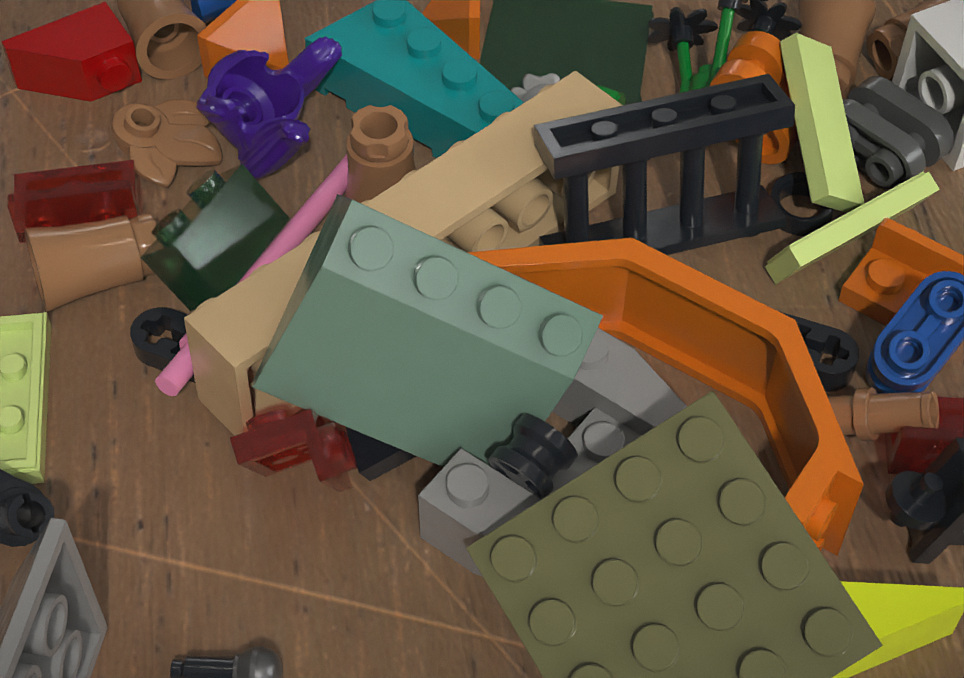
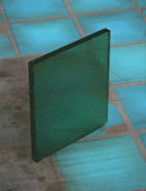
M493 0L479 64L509 90L513 87L523 88L522 79L529 73L539 77L555 73L561 80L576 70L596 86L601 85L624 93L626 97L625 105L641 102L642 97L640 93L648 44L647 37L650 30L648 21L654 18L653 5L609 0Z

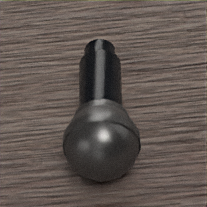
M254 646L242 653H237L235 656H187L185 659H173L170 667L171 678H282L283 675L282 662L278 654L264 646Z

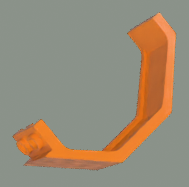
M634 238L467 252L603 315L598 326L601 330L751 408L761 420L789 488V492L785 496L786 501L820 552L824 548L838 556L864 483L795 319Z

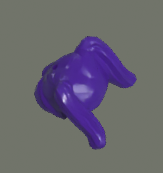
M319 37L289 64L277 70H271L265 65L269 60V54L256 50H238L223 57L212 67L208 75L207 89L203 91L197 101L196 108L238 149L240 172L246 178L257 181L272 174L283 166L302 145L308 142L310 128L306 123L299 121L298 117L303 107L304 98L318 86L327 72L342 56V47L333 38Z

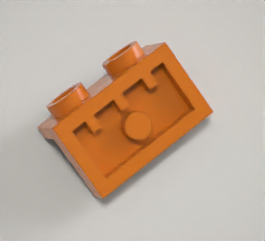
M884 218L877 228L871 249L843 284L838 301L887 326L918 285L929 275L941 271H952L964 275V255L920 234L914 229L908 228L890 218Z

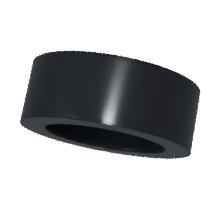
M805 172L786 174L774 183L770 196L787 217L786 227L781 228L782 231L796 236H806L831 222L834 213L832 208L820 205L822 208L820 214L813 217H798L787 212L781 205L780 201L791 195L810 197Z

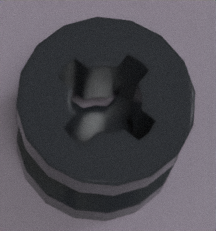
M523 414L513 427L514 438L508 446L497 447L488 461L493 469L542 500L554 489L552 479L559 470L569 469L577 458L578 453L572 443L549 423L533 415Z

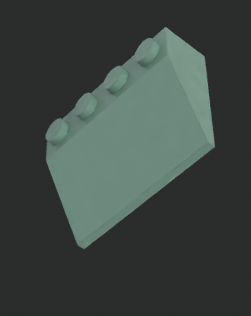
M337 194L251 386L444 467L462 448L491 467L488 461L497 447L508 446L514 438L513 427L523 414L533 415L543 421H546L575 379L603 315L353 199Z

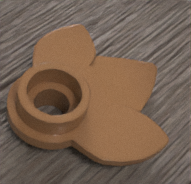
M170 99L154 107L134 103L125 105L116 111L112 119V135L118 147L129 155L130 165L140 177L167 188L173 181L177 165L214 166L221 163L222 152L216 137L207 128L211 122L196 108L197 102Z

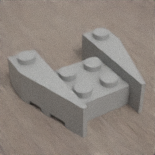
M597 328L575 379L552 411L577 427L568 440L575 447L578 456L569 469L559 470L553 477L554 489L551 493L687 407L634 348L600 328ZM461 448L418 495L420 538L472 573L482 576L466 547L541 499Z

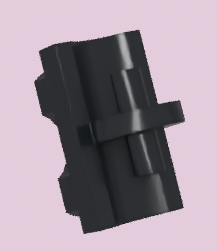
M956 437L923 473L915 471L900 472L887 485L885 497L886 503L891 510L889 514L890 519L899 527L907 526L911 533L912 545L909 554L912 563L930 564L949 545H964V438Z

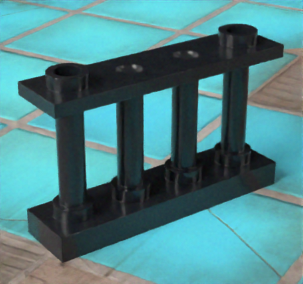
M770 74L534 125L535 147L555 180L563 178L565 231L539 236L540 246L634 238L666 255H671L785 228L787 217L766 189L760 185L763 135L766 133L794 126L795 104ZM738 139L736 190L704 198L705 149L712 144ZM680 152L679 204L647 211V161L651 158ZM622 165V217L589 225L588 174L592 171Z

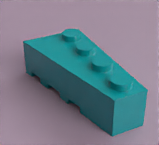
M376 0L304 38L305 48L319 37L323 38L325 36L333 38L342 47V56L327 72L314 89L315 91L324 96L331 91L345 99L346 108L354 113L368 105L376 107L392 105L398 108L408 119V129L413 136V140L432 148V157L438 158L446 153L456 142L466 140L492 124L502 113L511 112L524 103L407 0Z

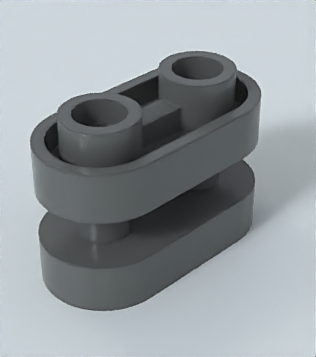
M871 76L855 87L849 93L847 99H843L857 169L882 187L890 190L923 172L925 167L937 163L953 148L954 134L946 118L940 112L886 78Z

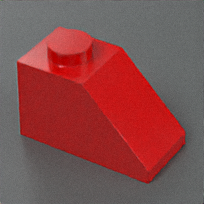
M106 2L1 41L13 82L21 90L92 102L142 82L133 40Z

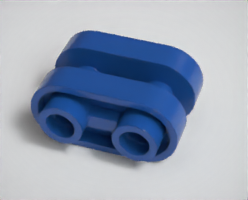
M941 271L926 277L880 333L867 360L865 371L869 386L874 388L877 394L924 392L964 341V275L952 271Z

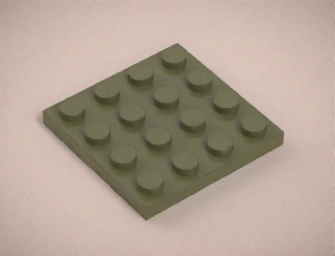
M714 391L709 392L466 547L543 678H832L883 646Z

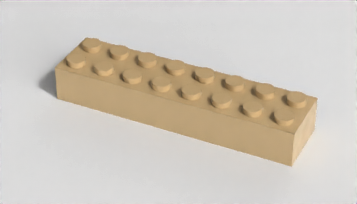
M575 70L555 84L545 86L530 100L511 112L502 113L492 124L468 139L456 142L446 153L419 170L410 171L400 182L373 199L361 202V204L465 252L539 246V236L560 232L565 228L563 178L557 180L553 178L535 147L534 125L623 105ZM619 166L592 171L588 174L589 211L616 193ZM321 231L310 234L294 249L270 264L258 267L248 278L218 297L204 301L194 312L184 317L198 399L245 447L302 409L255 389L251 384Z

